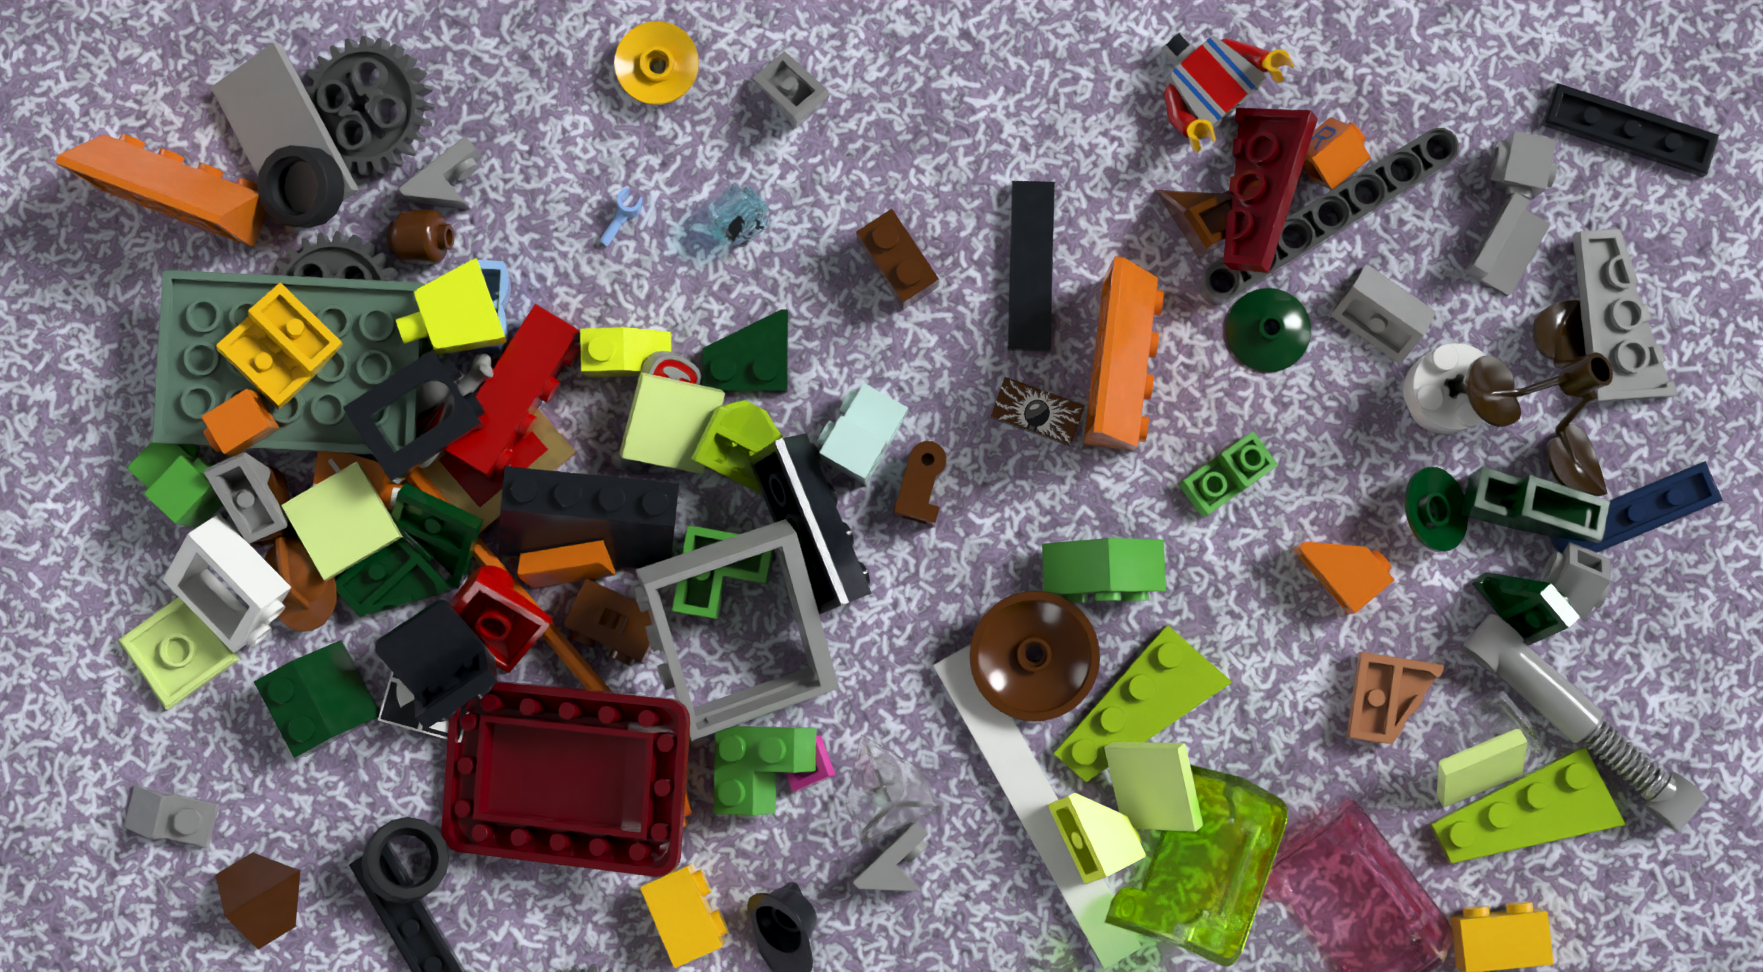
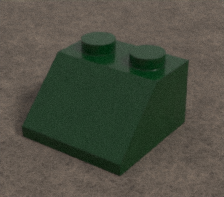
M342 640L294 659L254 681L293 758L307 757L373 721L380 714L373 697Z

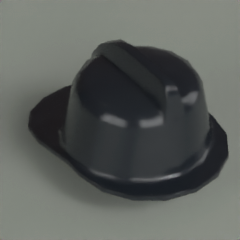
M789 882L782 888L775 889L770 894L756 893L751 896L747 904L748 913L753 924L757 946L762 958L773 972H811L813 957L809 939L816 927L817 915L812 904L802 895L799 885L796 882Z

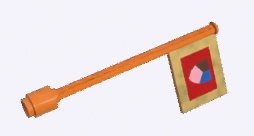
M537 409L534 414L538 417L537 423L526 439L519 437L511 452L515 453V456L510 466L556 471L573 457L576 451L543 413ZM442 450L428 467L421 468L418 466L411 470L412 475L406 478L413 487L483 519L479 535L500 518L504 474L501 476L497 473L493 480L489 481L451 458ZM478 536L473 557L481 566H496L508 572L514 581L513 590L539 607ZM552 622L542 634L544 640L586 689L612 692Z

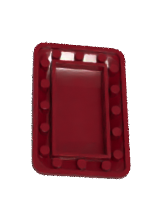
M498 681L488 694L478 699L473 698L465 704L469 714L463 715L460 720V707L449 719L441 831L442 837L451 850L461 853L652 877L666 876L674 872L678 867L682 852L690 737V714L686 706L680 701L672 698ZM459 721L464 730L461 743L458 742Z

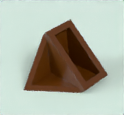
M1155 190L1198 259L1225 243L1227 213L1232 210L1233 198L1229 190L1224 193Z
M252 852L215 876L224 916L257 949H260L297 927L296 917L301 870Z

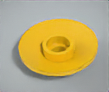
M651 21L634 27L622 38L615 53L614 67L620 85L632 98L649 105H664L678 100L693 86L699 71V56L694 42L680 27L664 21ZM661 60L666 63L665 70L658 74L652 72V63Z

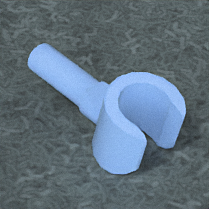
M629 188L622 189L617 196L618 211L599 240L606 246L610 244L627 219L637 217L642 211V197L639 198L634 207H626L622 204L629 196Z

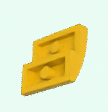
M279 283L248 310V317L216 345L219 353L280 410L326 365L341 348L343 342L282 283Z

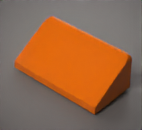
M601 540L520 554L517 573L522 581L532 589L584 581L586 578L597 579L615 576V569L605 543Z

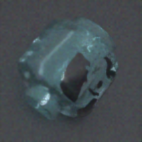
M732 184L707 207L708 216L712 220L707 228L723 246L730 241L737 247H745L768 227L769 218L766 213L771 209L749 184L744 188L740 185Z

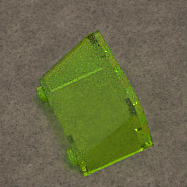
M1190 764L1203 826L1197 831L1162 830L1141 890L1129 886L1121 888L1111 900L1105 923L1208 962L1229 967L1239 959L1244 949L1286 828L1288 809L1281 798L1243 777Z

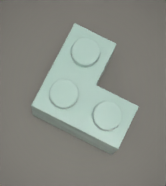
M863 383L859 391L853 388L849 391L839 410L845 413V416L841 415L836 424L829 421L819 436L817 444H819L818 448L821 449L819 454L823 462L866 486L907 416L908 407Z

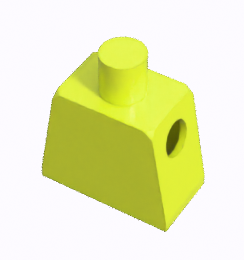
M477 258L415 290L414 295L420 311L396 319L404 344L429 336L437 354H447L507 343Z

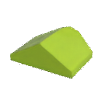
M741 400L715 408L691 459L711 471L763 495L748 458L772 442L785 437L780 434L767 411L747 400Z

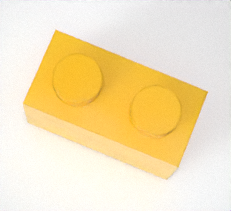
M692 863L666 876L649 881L640 887L674 969L724 946L726 942L723 936L728 934L729 931L720 910L717 909L713 912L711 910L706 895L712 892L702 869L695 871Z
M1532 901L1506 903V911L1490 912L1487 905L1468 906L1462 908L1463 915L1450 916L1456 968L1463 972H1485L1554 965L1548 912L1539 908H1533Z

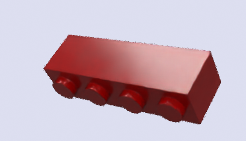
M534 304L493 368V377L484 382L476 395V398L486 412L480 416L486 427L482 430L476 428L445 448L446 454L489 481H492L497 473L502 476L505 466H510L514 459L515 453L511 452L519 437L526 439L535 427L538 417L534 415L542 401L549 403L556 394L561 384V381L557 380L565 365L571 368L581 354L579 329Z

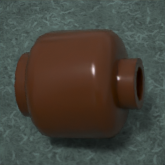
M403 210L396 216L394 221L389 223L387 243L390 252L396 254V257L403 264H439L445 258L447 251L451 250L454 245V231L452 226L446 223L444 216L437 210Z

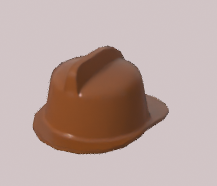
M296 533L297 538L284 536L276 538L275 544L268 550L264 560L291 587L282 602L285 609L278 616L279 619L290 629L298 632H307L323 626L331 617L337 602L335 578L333 577L328 581L323 580Z

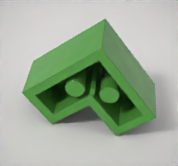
M151 442L132 461L127 469L148 488L144 494L175 524L193 528L201 526L223 505L204 474L206 468L216 463L213 461L207 463L204 459L196 455L200 450L198 445Z
M688 525L683 554L740 534ZM775 549L677 582L672 611L719 620L726 578L769 585Z
M1101 538L1042 544L1044 591L1062 595L1063 598L1072 603H1088V594H1095V601H1121V593H1123L1124 602L1149 601V592L1166 591L1164 540Z
M732 726L715 732L713 814L749 816L774 814L776 811V772L816 771L817 728Z

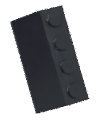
M807 433L776 440L748 458L774 523L786 519L797 533L819 615L871 594L869 573L865 565L857 559L853 549L854 538L852 531L847 523L842 522L836 507L838 504L836 492L833 486L825 480L820 467L822 460L819 450L814 443H810Z
M505 466L500 507L498 554L520 557L522 553L603 540L613 566L643 568L672 558L679 483Z

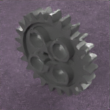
M361 36L359 44L347 38L344 44L345 51L334 45L330 46L331 60L321 56L317 57L322 69L319 73L312 70L307 71V74L314 80L313 86H304L308 95H310L312 103L349 172L355 174L359 170L360 174L371 176L373 169H375L377 172L386 174L388 173V162L394 166H403L400 155L402 152L410 156L416 155L411 145L413 140L425 143L426 138L419 132L420 126H432V122L424 118L423 114L424 111L434 109L435 105L424 101L423 97L431 93L433 88L419 83L425 78L427 72L420 68H414L417 58L409 54L404 55L405 49L396 44L390 46L389 41L379 37L374 43L373 39ZM378 68L379 78L373 86H370V75ZM350 74H352L351 77H352V81H353L354 86H352V84H351V82H350V80H349ZM343 90L344 101L336 108L335 98ZM397 104L398 115L390 123L388 118L389 111ZM362 126L364 131L363 138L358 144H355V132ZM378 126H380L384 132V137L382 139L381 132Z
M339 231L335 232L332 242L324 233H318L317 245H314L306 238H302V252L299 253L289 247L287 252L291 261L288 264L278 260L275 262L282 271L281 276L309 277L313 271L321 269L323 278L351 279L357 272H363L365 280L392 281L399 274L393 267L383 269L388 264L390 258L383 253L375 256L377 247L374 244L368 242L362 247V239L354 234L346 242L345 235Z

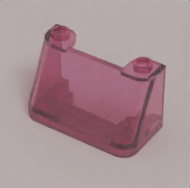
M1347 797L1330 808L1256 865L1251 872L1254 878V885L1263 898L1267 900L1272 899L1278 903L1285 899L1288 900L1338 966L1336 972H1430L1444 963L1453 941L1452 928L1443 912L1366 812L1352 798Z

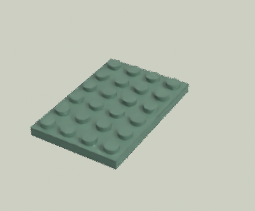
M163 270L152 442L211 446L203 433L207 426L201 416L245 389H249L260 394L280 428L249 448L373 454L343 407L422 357L423 338L404 344L396 319L420 311L414 291L425 284L418 282ZM282 283L343 342V345L326 365L285 406L278 410L217 351L216 345L248 317V310L277 284ZM420 385L374 414L397 451L417 438Z

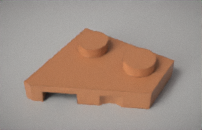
M1358 652L1346 737L1393 744L1404 729V724L1409 716L1415 713L1424 700L1422 698L1435 679L1439 678L1442 674L1444 665Z

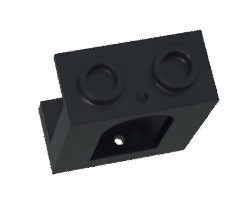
M431 350L343 407L390 481L399 484L411 476V470L476 428L482 430L486 427L480 416L486 413L472 391L466 395L463 393L456 382L462 375L448 355L440 358L435 351ZM439 381L445 384L451 390L454 397V407L451 414L443 422L397 451L374 414L423 383Z

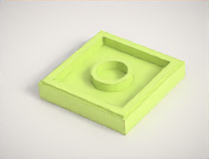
M640 372L619 455L630 460L703 474L705 467L691 458L715 408L722 405L725 393L720 389Z
M357 461L281 505L320 575L326 581L402 538L400 531L364 468Z
M179 597L118 640L166 710H171L240 661L236 652L233 653Z
M1514 729L1440 760L1438 765L1437 797L1442 807L1445 808L1522 776L1527 740L1521 729Z
M1112 742L1104 747L1119 813L1126 815L1135 829L1197 831L1203 826L1185 743Z

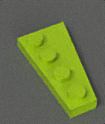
M1166 625L1053 754L1084 782H1088L1109 767L1104 747L1112 742L1148 741L1231 684L1232 681L1169 625Z
M1582 746L1429 823L1449 863L1461 862L1626 825L1586 747Z

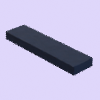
M1706 461L1609 500L1610 504L1603 540L1599 543L1549 537L1555 551L1559 553L1564 552L1569 542L1598 553L1723 501L1709 467Z

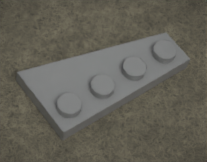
M1621 230L1580 231L1573 234L1586 356L1594 352L1604 355L1613 370L1612 382L1605 387L1595 390L1597 399L1591 401V403L1677 396L1678 392L1674 381L1669 382L1663 365L1666 358L1661 344L1656 345L1648 323L1652 318L1647 304L1641 303L1635 284L1638 282Z

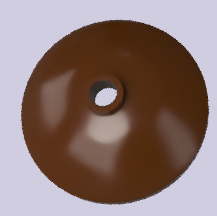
M1024 591L1000 600L980 619L971 639L970 667L979 691L994 708L1019 720L1046 721L1060 717L1073 710L1088 695L1098 675L1100 647L1091 622L1075 604L1053 593ZM1032 645L1039 646L1042 650L1041 657L1036 661L1029 660L1025 655L1027 648Z

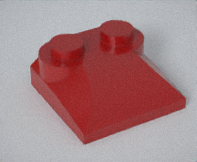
M481 566L472 573L456 593L450 605L495 656L496 667L510 673L551 625L553 618L513 590L514 581L508 572L496 566Z

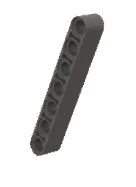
M1446 128L1431 129L1286 218L1282 232L1285 230L1297 232L1301 237L1302 245L1300 248L1288 247L1283 242L1281 233L1269 273L1230 270L1223 262L1224 257L1214 262L1206 269L1199 281L1201 297L1212 305L1228 303L1441 172L1456 158L1459 152V142L1456 135ZM1431 142L1440 145L1444 152V158L1442 160L1432 158L1427 152V143ZM1399 164L1403 166L1408 172V181L1400 182L1396 180L1391 174V165ZM1364 186L1368 188L1373 195V202L1371 204L1359 202L1354 194L1355 187ZM1319 209H1331L1337 216V225L1327 226L1323 224L1318 216ZM1214 274L1226 276L1230 282V291L1226 293L1216 292L1210 285V276Z

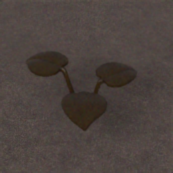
M1580 300L1563 301L1541 311L1535 318L1532 329L1537 350L1542 356L1554 359V367L1562 369L1559 376L1523 388L1514 389V377L1509 367L1501 359L1487 355L1474 360L1470 364L1465 378V383L1467 384L1466 392L1476 414L1488 424L1497 427L1512 425L1520 419L1521 408L1517 397L1559 385L1563 393L1568 396L1581 397L1555 427L1558 437L1551 439L1547 444L1548 464L1553 476L1561 485L1594 496H1603L1608 493L1593 445L1587 434L1578 425L1570 423L1588 402L1597 399L1595 390L1605 387L1612 382L1613 370L1604 355L1594 352L1586 356Z

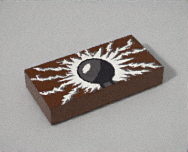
M1005 377L990 418L1070 447L1085 405Z

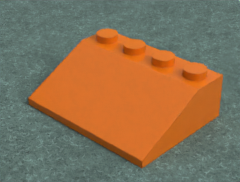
M121 133L119 139L103 134L58 154L56 158V164L98 190L252 248L255 246L267 216L260 203L257 183L241 177L238 178L237 183L222 179L224 172L204 163H199L197 169L183 164L185 159L183 156L164 148H160L158 154L145 150V142Z
M1114 256L1103 278L1083 445L1135 451L1138 448V442H1146L1149 417L1142 416L1143 400H1150L1152 396L1154 375L1147 374L1148 358H1155L1157 354L1159 333L1152 332L1153 316L1161 315L1164 291L1157 290L1158 277L1124 257Z

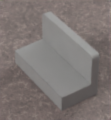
M1516 192L1504 201L1464 272L1505 296H1509L1514 291L1550 227L1547 221L1526 210L1530 200Z
M1365 265L1330 316L1401 364L1425 335L1435 315V311L1371 266Z

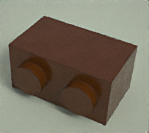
M892 208L856 231L857 242L903 310L939 287L938 276Z

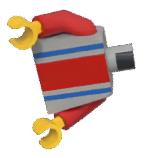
M1179 32L1162 48L1163 52L1177 66L1170 72L1165 81L1164 99L1168 121L1184 137L1189 139L1194 152L1201 151L1199 139L1207 137L1213 143L1216 141L1214 129L1261 88L1267 78L1264 73L1269 72L1275 83H1281L1284 80L1278 68L1284 65L1294 68L1288 52L1282 49L1270 52L1257 46L1228 38L1220 40L1215 36L1209 37L1196 49Z

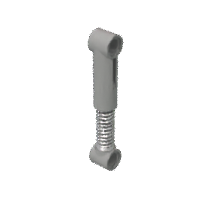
M1490 613L1462 645L1465 653L1485 670L1497 675L1573 743H1577L1582 740V744L1588 743V750L1594 749V755L1600 754V760L1606 759V765L1612 764L1611 770L1618 769L1617 775L1623 774V780L1629 779L1630 786L1636 785L1635 791L1639 790L1641 792V796L1645 798L1643 806L1652 816L1667 828L1679 833L1707 800L1706 796L1695 785L1673 771L1667 773L1661 767H1657L1655 762H1651L1650 757H1645L1644 752H1639L1638 747H1633L1632 742H1627V737H1621L1620 731L1615 732L1614 726L1609 727V722L1603 721L1602 716L1604 712L1530 649L1515 629L1498 616Z

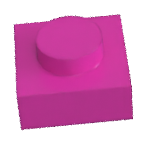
M821 735L816 736V771L785 772L792 792H800L836 776Z

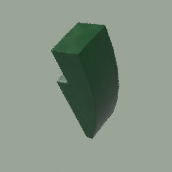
M1482 466L1469 475L1461 515L1516 530L1599 543L1603 540L1610 501L1532 475L1520 479Z

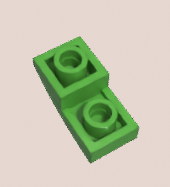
M1252 431L1178 485L1201 517L1205 518L1276 468L1278 464L1256 433Z

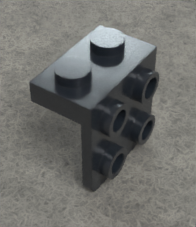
M444 599L435 601L379 638L375 643L377 655L414 695L415 718L425 729H428L437 722L447 721L457 712L458 708L473 698L478 699L485 696L498 683L495 656L450 603Z

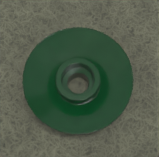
M1261 288L1247 293L1233 306L1227 319L1226 337L1231 351L1244 365L1261 372H1277L1292 366L1303 356L1311 338V323L1306 309L1293 295L1280 289ZM1266 321H1274L1277 324L1278 332L1276 335H1269L1264 331L1263 326Z
M1426 467L1412 475L1405 490L1404 506L1408 524L1417 540L1432 551L1446 552L1456 548L1462 542L1467 531L1468 516L1461 515L1464 501L1461 487L1452 475L1438 467Z

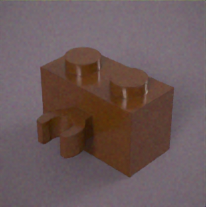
M586 578L563 624L573 630L570 638L591 648H594L596 642H600L612 648L609 654L610 657L629 666H633L635 660L646 663L652 650L645 630V626L652 624L649 612H641L637 601Z

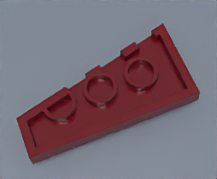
M1236 108L1235 121L1238 124V137L1233 139L1232 155L1236 158L1234 176L1230 177L1229 192L1233 196L1232 210L1227 213L1223 260L1230 270L1269 273L1318 120L1311 110Z

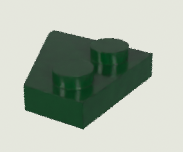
M781 309L702 348V386L720 389L723 392H788V309Z
M405 483L397 493L391 516L402 537L409 540L415 546L416 551L427 562L435 558L451 574L447 582L452 587L459 589L466 579L483 519Z
M403 537L350 567L335 581L336 592L359 617H366L448 593L453 588L432 564L427 562L416 551L415 546Z
M1485 572L1472 583L1502 620L1519 633L1527 646L1569 628L1580 618L1571 607L1569 599L1548 582Z

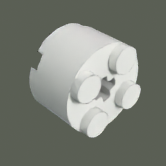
M1446 344L1427 353L1411 366L1404 380L1403 396L1411 416L1418 425L1430 432L1447 435L1462 432L1484 421L1473 410L1467 396V384L1465 383L1470 364L1474 360L1486 356L1483 352L1465 344ZM1450 381L1454 383V389L1458 391V395L1452 398L1449 397L1450 389L1444 386V384Z

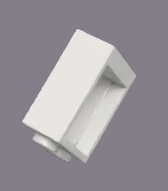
M220 514L187 534L163 578V581L233 653L248 643L252 647L256 646L271 632V628L268 625L285 609L282 602L291 589L290 585ZM209 565L250 606L248 610L207 569Z

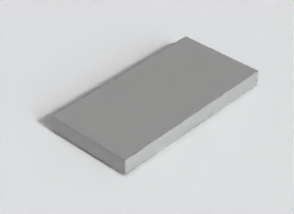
M270 44L211 87L257 176L265 159L276 149L289 145L307 146L322 149L331 155L340 167L345 184L343 201L359 191L282 44ZM299 161L290 167L285 178L284 189L287 201L293 210L305 212L312 207L317 197L318 183L316 174L309 163ZM284 226L287 233H297L303 229L301 227Z

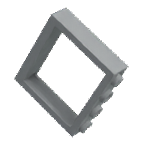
M786 519L636 570L640 585L633 587L640 611H648L652 622L651 625L645 626L647 637L653 652L660 650L664 661L663 664L657 665L658 673L664 689L672 688L675 700L684 704L690 714L691 741L839 689L797 533ZM776 548L809 667L693 708L658 588Z

